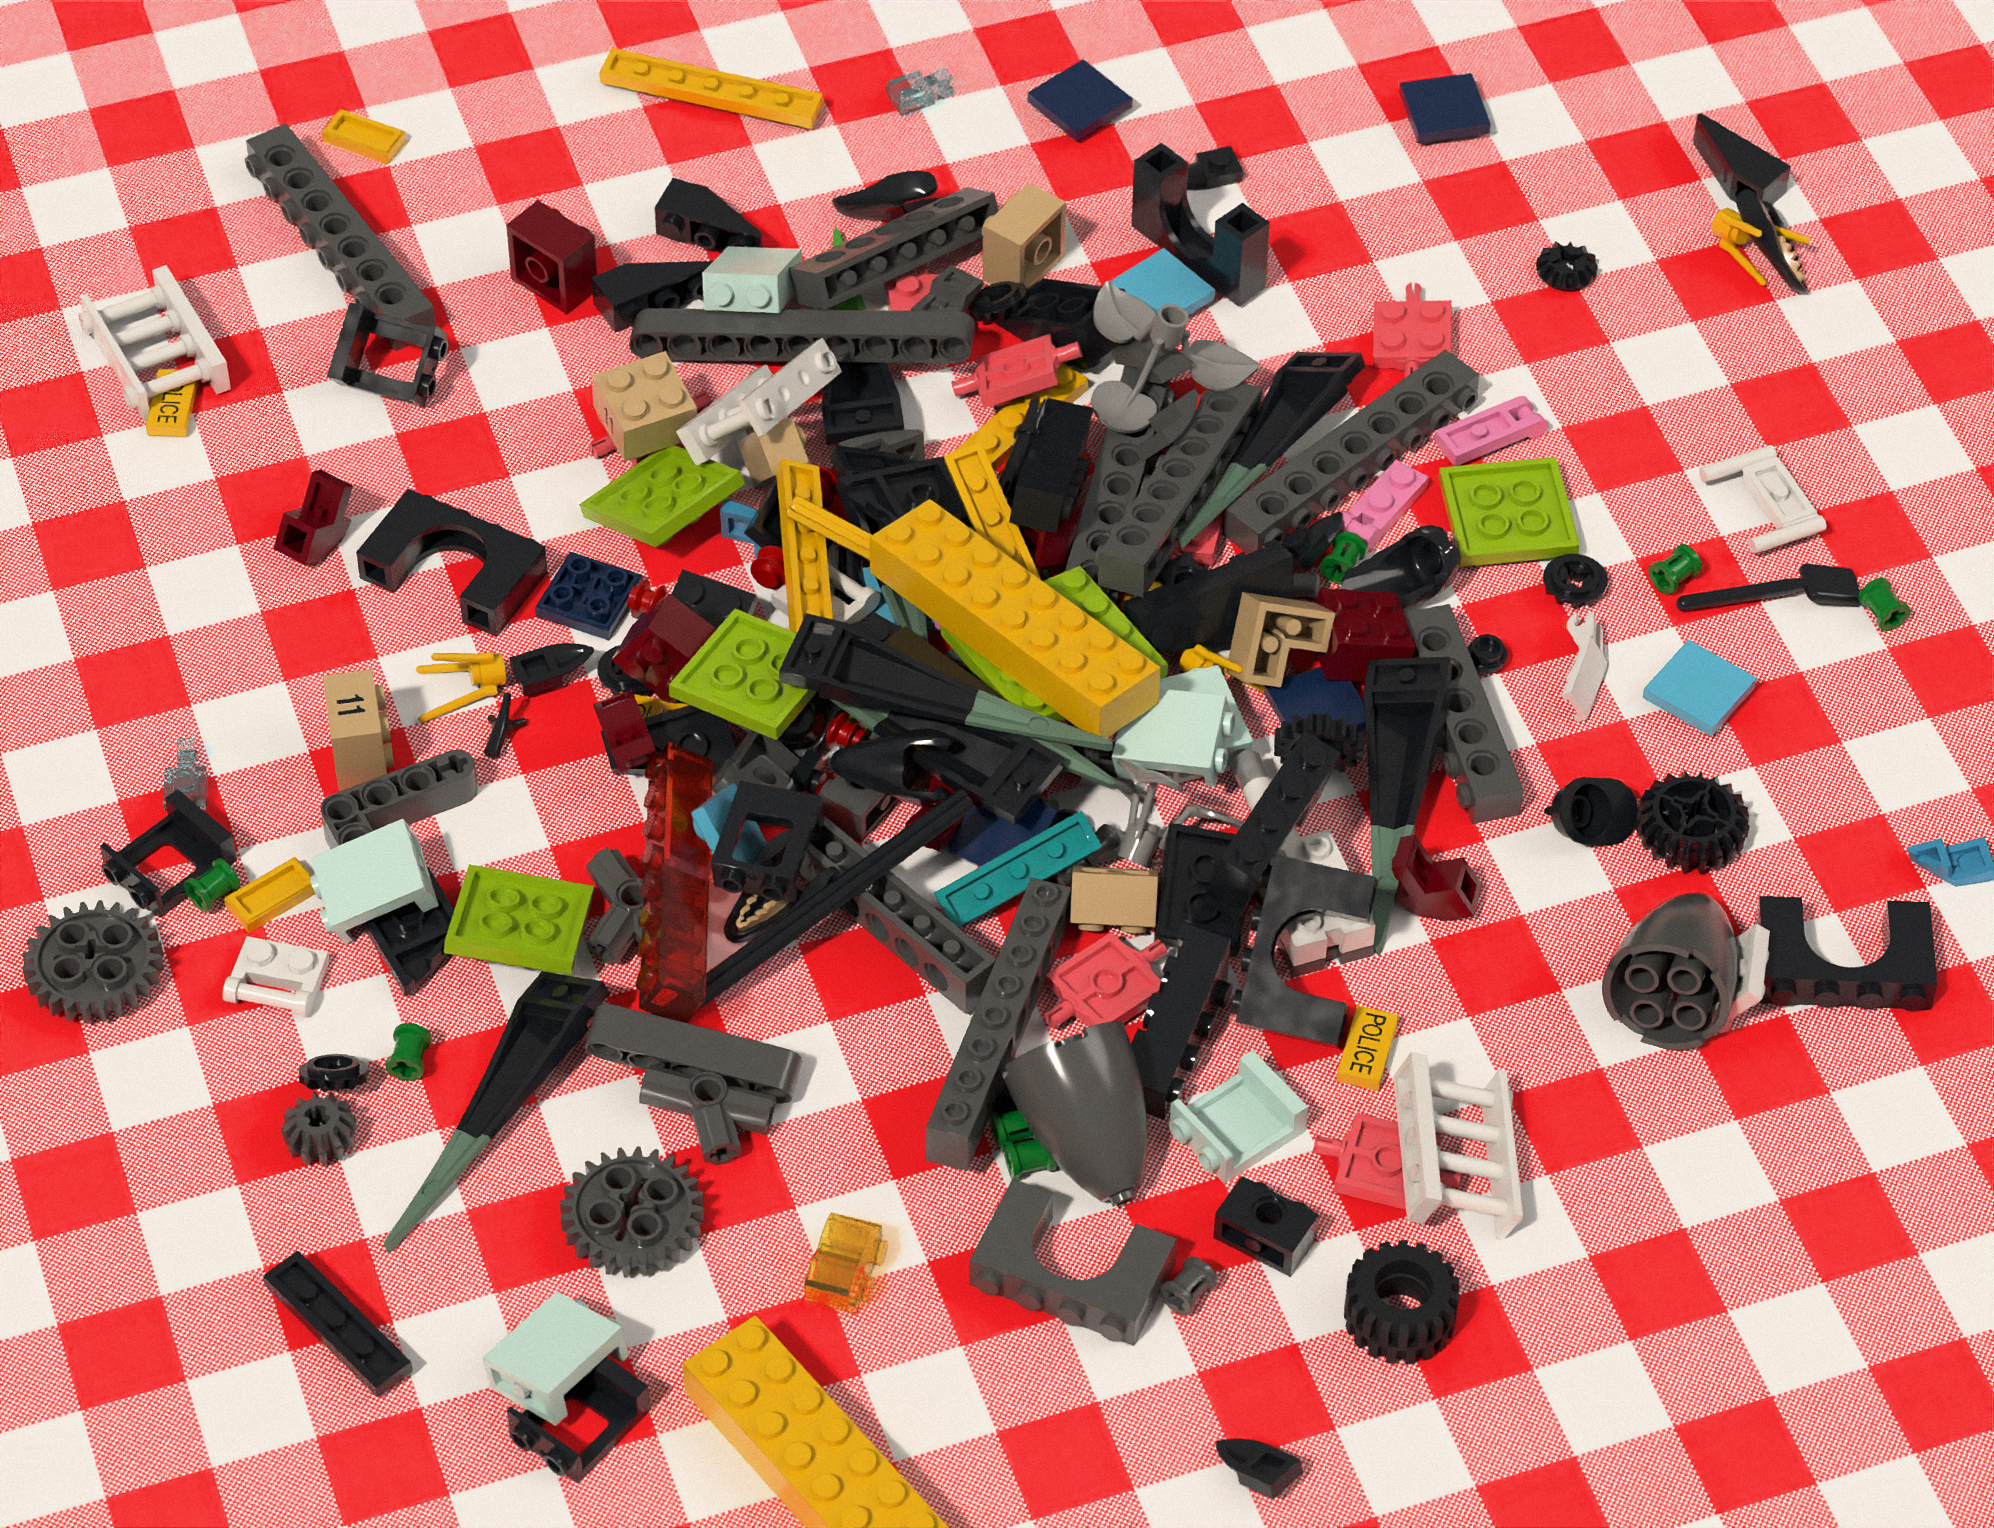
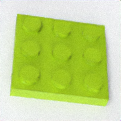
M673 445L655 451L580 503L579 506L584 518L657 547L668 542L675 533L688 524L698 521L702 514L716 504L728 500L732 493L745 485L741 471L711 459L696 466L687 450Z
M1556 457L1439 468L1438 480L1454 544L1460 554V567L1551 559L1565 554H1579L1580 544Z
M734 609L669 684L670 697L775 740L782 735L817 691L779 682V670L797 633L738 609Z
M469 864L445 938L444 953L468 959L476 958L499 962L508 966H522L544 970L549 973L571 975L593 900L594 886Z

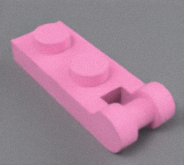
M1522 395L1435 430L1434 442L1453 466H1458L1528 436L1532 439L1538 438L1547 430L1548 422L1541 414L1533 412V404L1526 396Z
M1395 460L1348 512L1344 511L1342 513L1343 522L1339 533L1345 531L1355 533L1367 544L1368 550H1371L1428 488L1429 477Z

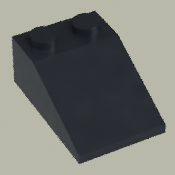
M1042 278L1028 289L1029 297L1024 308L1018 309L1017 314H1010L1005 319L1000 318L994 321L995 324L1024 342L1051 334L1056 348L1078 341L1082 357L1063 363L1067 366L1079 367L1083 370L1097 366L1101 359L1112 349L1123 344L1106 338L1095 326L1093 309L1097 295L1102 286Z

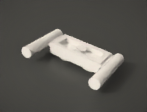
M1772 445L1699 468V475L1703 482L1739 471L1743 472V482L1777 529L1748 540L1749 549L1753 554L1826 530L1825 519L1821 515L1818 516L1813 505L1782 461L1777 457L1775 448Z

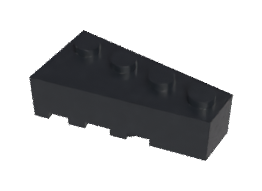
M1047 398L1044 415L1040 417L1037 430L1039 431L1036 437H1033L1028 457L1025 459L1016 485L1009 523L1057 533L1061 522L1069 521L1071 511L1075 508L1077 497L1081 494L1083 483L1086 482L1091 460L1085 459L1084 455L1094 408Z
M1276 539L1262 544V549L1246 555L1242 552L1230 557V562L1211 570L1207 568L1192 573L1193 577L1177 584L1170 582L1148 591L1144 597L1136 596L1124 601V615L1159 654L1194 648L1197 644L1208 646L1232 642L1242 592L1294 600L1293 555Z
M1185 923L1181 924L1177 933V957L1168 955L1162 969L1164 974L1159 987V995L1152 993L1143 1020V1029H1146V1031L1138 1028L1131 1043L1143 1084L1147 1114L1164 1120L1171 1107V1103L1177 1099H1182L1186 1087L1184 1078L1188 1071L1195 1072L1202 1053V1048L1199 1047L1203 1039H1211L1217 1023V1016L1215 1015L1218 1007L1225 1008L1227 1006L1233 984L1227 982L1230 938Z

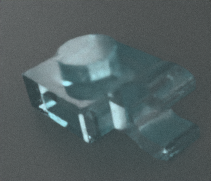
M947 68L938 69L925 77L917 70L885 82L886 94L901 116L934 105V97L947 99L954 95V90L949 82L953 81V76Z
M178 738L177 767H165L163 787L165 811H167L165 798L177 789L202 810H207L208 771L207 766H197V750H194V738Z

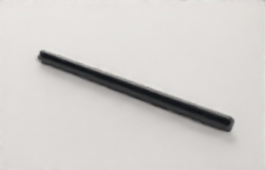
M962 789L952 793L651 1014L680 1022L689 1018L971 812L974 805L969 795Z

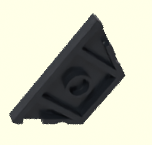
M944 456L839 477L836 485V490L839 494L883 527L888 526L928 499H931L966 526H972L946 467Z
M429 868V875L439 906L423 912L416 902L413 901L361 924L404 996L410 995L448 955L444 953V945L454 908Z

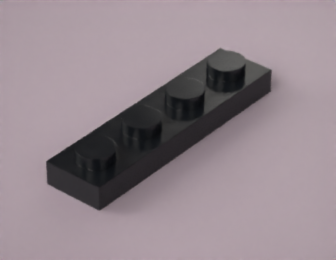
M298 1250L263 1275L264 1286L377 1398L413 1372L412 1362Z

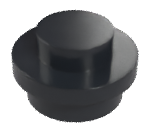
M1480 635L1468 646V651L1477 671L1492 673L1500 670L1506 664L1507 650L1503 642L1494 635Z

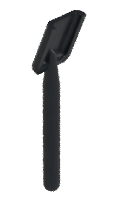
M1805 563L1799 568L1801 578L1780 579L1680 596L1676 601L1677 608L1680 611L1686 612L1788 595L1805 590L1807 597L1815 603L1860 607L1861 604L1858 601L1860 590L1852 568Z

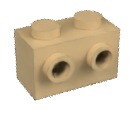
M792 417L780 421L760 437L757 436L752 426L745 429L747 436L737 441L754 486L777 477L776 467L781 458L802 463L809 462L804 450L807 446L804 432L799 425L794 424Z
M1073 866L1070 923H1078V929L1085 931L1104 930V925H1121L1122 932L1145 933L1146 927H1155L1158 871Z

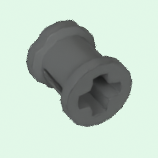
M1190 1256L1183 1262V1270L1172 1281L1164 1282L1159 1289V1293L1163 1302L1172 1311L1182 1316H1188L1194 1311L1195 1302L1205 1291H1211L1217 1286L1218 1278L1210 1265L1198 1257Z

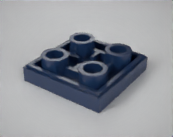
M1084 59L1027 92V102L1075 141L1082 139L1131 109L1133 102L1131 96Z
M1472 73L1400 83L1399 94L1417 143H1433L1439 140L1461 137L1469 138L1475 135L1490 133L1491 123Z
M569 552L536 605V617L609 641L629 609L627 601L632 588L642 583L643 575Z
M1321 667L1283 678L1281 687L1264 685V695L1280 722H1292L1295 715L1305 719L1308 718L1309 713L1323 714V716L1329 713L1333 720L1345 717L1347 718L1346 725L1356 723L1358 731H1366L1365 705L1353 683L1342 680H1325Z
M1036 800L1014 826L985 808L980 810L974 806L973 810L964 816L947 851L951 855L981 867L1054 826L1061 813L1057 809Z

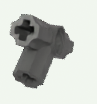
M605 848L594 854L593 859L586 865V871L611 906L588 939V950L598 960L609 965L620 963L636 939L652 962L661 961L663 963L674 957L678 949L683 946V937L653 898L650 884L636 875L618 849Z
M650 1065L646 1069L642 1080L639 1103L688 1115L694 1123L704 1162H710L717 1166L730 1163L732 1159L741 1155V1146L736 1128L763 1135L769 1131L776 1106V1097L728 1085L720 1075L714 1072H702L692 1076ZM712 1098L714 1100L706 1102L702 1101L701 1099Z

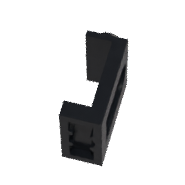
M350 302L327 377L341 386L425 408L427 398L430 399L436 389L437 379L434 375L438 362L443 361L447 353V333L437 325L423 326L371 312L365 306ZM370 333L423 348L413 382H403L359 370Z

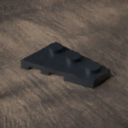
M691 705L644 718L659 758L621 773L616 765L605 734L601 731L613 774L716 776L727 759H731L736 751L728 721Z

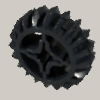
M1683 770L1679 778L1668 773L1663 782L1654 780L1650 790H1645L1642 795L1640 806L1637 807L1636 832L1637 837L1642 838L1643 850H1652L1653 861L1664 858L1667 869L1673 865L1681 866L1683 874L1689 868H1696L1701 875L1706 866L1718 871L1722 862L1731 864L1735 854H1740L1744 848L1745 838L1748 837L1750 828L1748 825V807L1743 806L1742 794H1733L1732 783L1719 785L1718 775L1711 780L1704 778L1702 771L1696 777L1689 776Z

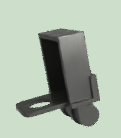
M752 730L745 736L731 759H727L715 776L717 780L712 785L711 790L718 793L733 783L738 788L740 781L784 789L790 783L789 777L800 759L780 741Z

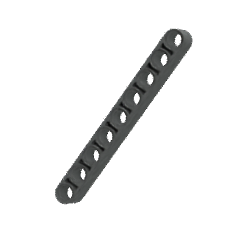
M649 308L637 314L629 340V348L635 356L641 359L666 351L670 360L791 361L815 341L823 338L829 350L835 355L837 362L960 363L967 360L971 355L976 324L970 315L959 311L782 310L780 313Z

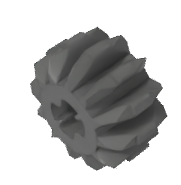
M315 1091L308 1101L297 1097L295 1108L285 1109V1123H283L281 1132L292 1158L301 1156L306 1166L313 1160L319 1159L320 1163L325 1167L328 1158L334 1157L342 1161L344 1149H353L355 1130H357L356 1118L353 1117L347 1101L337 1102L333 1092L324 1099L320 1098Z

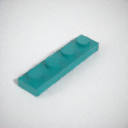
M1081 810L934 892V895L946 917L961 929L1025 893L1030 878L1047 881L1099 852L1103 847Z

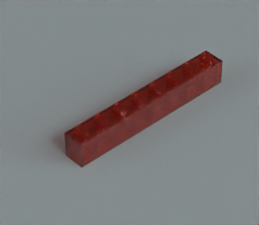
M668 742L659 756L654 755L651 757L645 770V778L649 780L648 791L644 798V807L647 808V819L642 835L646 838V848L642 855L641 866L645 867V873L640 888V896L643 897V909L638 925L642 928V939L638 946L637 957L641 958V967L636 979V988L639 989V1009L660 1017L688 1023L706 1000L710 848L707 842L700 839L695 832L693 826L694 818L691 812L712 797L713 760Z

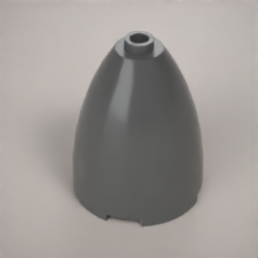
M1696 892L1685 893L1668 899L1647 912L1620 942L1603 976L1602 996L1606 1009L1614 1021L1619 1019L1630 1030L1643 1035L1640 1042L1666 1050L1697 1048L1702 1046L1706 1039L1712 1037L1724 1027L1732 1007L1738 979V949L1734 930L1725 910L1710 895ZM1674 992L1679 993L1672 1010V1016L1665 1017ZM1719 1002L1715 1012L1710 1013L1711 1007Z
M1110 1021L1084 1028L1082 1030L1084 1037L1082 1034H1076L1057 1042L1051 1040L1012 1060L1005 1066L1007 1071L1001 1074L1028 1128L1059 1168L1078 1186L1100 1202L1110 1201L1112 1207H1117L1136 1199L1135 1190L1142 1186L1147 1161L1148 1130L1143 1084L1133 1048L1123 1022Z

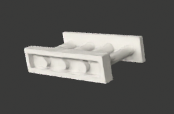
M167 265L152 270L155 286L150 287V292L97 311L88 294L80 296L83 312L78 313V319L85 335L92 334L123 386L122 393L130 409L136 408L143 421L148 419L150 411L148 398L201 379L202 382L208 381L216 395L231 389L226 360ZM155 306L157 309L164 308L165 316L113 335L106 326L108 323ZM170 330L172 333L178 332L180 334L179 341L126 359L121 351L123 347ZM186 355L188 358L193 356L195 359V365L141 384L135 374Z
M821 338L774 375H772L767 364L755 369L678 429L676 433L697 466L709 460L751 425L758 437L764 435L838 376L842 370L836 361L835 355L829 350L824 339Z
M1411 1051L1393 1075L1407 1221L1424 1224L1435 1209L1444 1205L1494 1215L1496 1239L1505 1240L1513 1228L1522 1222L1526 1208L1525 1201L1521 1198L1511 1113L1513 1093L1509 1090L1507 1071L1499 1069L1484 1089L1433 1079V1075L1429 1073L1428 1056ZM1432 1096L1482 1106L1484 1124L1437 1115L1436 1110L1433 1109ZM1435 1132L1486 1142L1488 1160L1441 1151L1440 1147L1436 1144ZM1439 1169L1490 1178L1491 1196L1445 1188L1444 1184L1440 1182Z

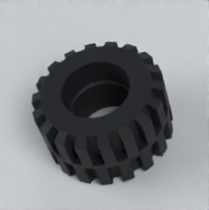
M1398 1240V1245L1391 1246L1389 1241L1379 1243L1378 1251L1370 1247L1363 1252V1260L1357 1258L1352 1265V1271L1348 1274L1344 1305L1346 1329L1349 1335H1355L1354 1343L1360 1349L1367 1346L1368 1355L1375 1359L1382 1355L1386 1357V1363L1395 1364L1396 1359H1404L1405 1365L1415 1364L1416 1357L1420 1356L1423 1361L1432 1358L1433 1349L1441 1352L1446 1347L1447 1339L1452 1338L1460 1297L1459 1279L1454 1277V1268L1451 1263H1442L1443 1255L1436 1250L1432 1253L1427 1252V1245L1418 1242L1416 1247L1408 1246V1240ZM1391 1295H1405L1417 1300L1422 1305L1414 1309H1397L1387 1305L1381 1299Z

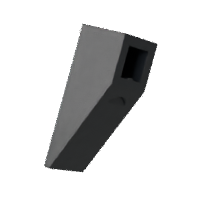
M1699 113L1697 115L1693 144L1730 200L1736 203L1737 196L1742 191L1751 190L1758 195L1761 201H1767L1773 205L1786 194L1791 169L1789 164L1704 114Z
M672 177L654 207L656 235L722 253L728 246L763 248L762 233L708 187Z
M713 261L625 263L592 277L593 304L612 330L617 333L632 327L637 314L644 309H675L694 300L704 298L702 272Z

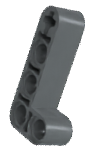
M451 750L326 797L321 804L320 810L324 836L330 849L402 818L410 825L470 802L477 795L478 791L474 758L464 750Z

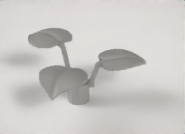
M1109 280L1104 283L1097 295L1093 309V319L1096 328L1103 336L1117 343H1126L1133 338L1143 341L1150 335L1154 345L1134 389L1120 381H1106L1094 389L1091 397V407L1094 408L1093 412L1100 423L1105 424L1111 430L1121 433H1135L1144 430L1151 424L1148 419L1156 414L1157 405L1153 399L1139 393L1148 378L1160 350L1170 351L1181 342L1183 354L1191 360L1193 366L1190 369L1192 378L1203 387L1219 392L1230 391L1239 387L1259 369L1260 363L1216 341L1198 340L1194 341L1189 347L1191 333L1185 330L1189 317L1187 312L1178 305L1165 304L1159 308L1156 314L1144 301L1120 290Z
M1119 758L1118 764L1128 773L1134 784L1149 782L1150 785L1147 794H1144L1134 786L1114 778L1117 783V789L1131 802L1128 825L1117 855L1148 868L1156 847L1164 850L1166 831L1161 837L1157 836L1160 827L1146 822L1158 783L1181 793L1183 787L1162 773L1147 770L1138 763ZM1081 777L1079 785L1098 784L1084 777ZM1142 798L1145 801L1140 817L1137 818L1139 799ZM1194 804L1188 806L1173 822L1182 825L1190 817L1209 818L1225 822L1237 830L1244 823L1229 814Z

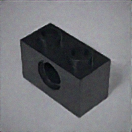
M1241 1176L1215 1213L1213 1238L1291 1277L1317 1240L1319 1214L1313 1212L1310 1207L1302 1202H1294L1274 1192L1264 1183L1254 1182ZM1263 1222H1271L1274 1224H1265Z

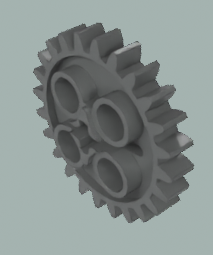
M99 900L95 909L91 910L88 909L85 902H80L79 912L73 913L67 906L63 907L64 918L59 919L49 915L50 927L36 926L38 939H27L29 951L22 954L24 961L22 969L30 996L36 995L39 1007L49 1005L52 1016L64 1010L66 1021L68 1022L77 1013L82 1014L84 1024H88L92 1014H98L100 1020L106 1022L107 1012L113 1010L119 1017L124 1016L122 1006L125 1004L137 1009L139 1007L137 996L150 998V985H158L160 983L158 972L164 970L162 959L164 954L156 927L150 928L146 916L137 919L136 910L133 907L122 914L119 902H116L110 910L104 909L102 900Z
M640 1146L635 1148L633 1156H626L623 1148L619 1147L617 1158L611 1160L606 1153L602 1152L600 1153V1165L597 1166L587 1160L585 1162L586 1175L579 1172L572 1174L573 1185L564 1186L565 1200L560 1201L561 1229L565 1231L567 1245H575V1253L578 1259L588 1255L590 1268H594L601 1262H604L607 1275H610L618 1266L622 1267L624 1278H628L632 1268L638 1267L641 1275L645 1277L647 1276L648 1265L654 1264L662 1272L665 1271L664 1259L669 1258L673 1262L679 1263V1248L691 1252L693 1249L692 1238H700L701 1236L700 1223H703L705 1220L703 1192L699 1191L697 1177L689 1178L687 1165L675 1167V1156L673 1155L661 1162L659 1161L658 1149H654L648 1157H643ZM645 1182V1184H644L643 1187H642V1190L640 1189V1191H639V1196H638V1194H637L638 1189H639L641 1183ZM639 1197V1205H636L637 1198ZM656 1199H666L663 1201H656ZM625 1217L629 1218L627 1222V1233L622 1241H619L626 1230ZM602 1222H609L608 1224H604V1225L598 1224V1223H602ZM641 1234H651L649 1236H639Z

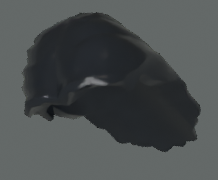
M1434 525L1421 526L1404 535L1399 541L1377 552L1370 559L1364 560L1357 567L1347 569L1341 580L1342 585L1337 589L1397 593L1402 610L1418 606L1446 590L1455 579L1460 554L1458 549L1448 541V534L1442 527Z

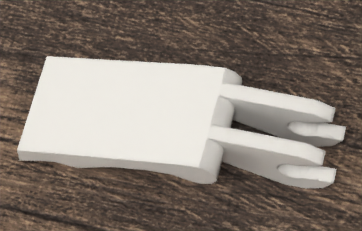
M1591 611L1586 617L1584 624L1577 626L1579 624V614L1575 613L1569 618L1566 626L1578 646L1579 652L1574 666L1566 676L1567 685L1561 696L1564 701L1569 700L1576 711L1574 718L1577 723L1588 719L1607 666V661L1603 656V629L1598 623L1596 624V617Z

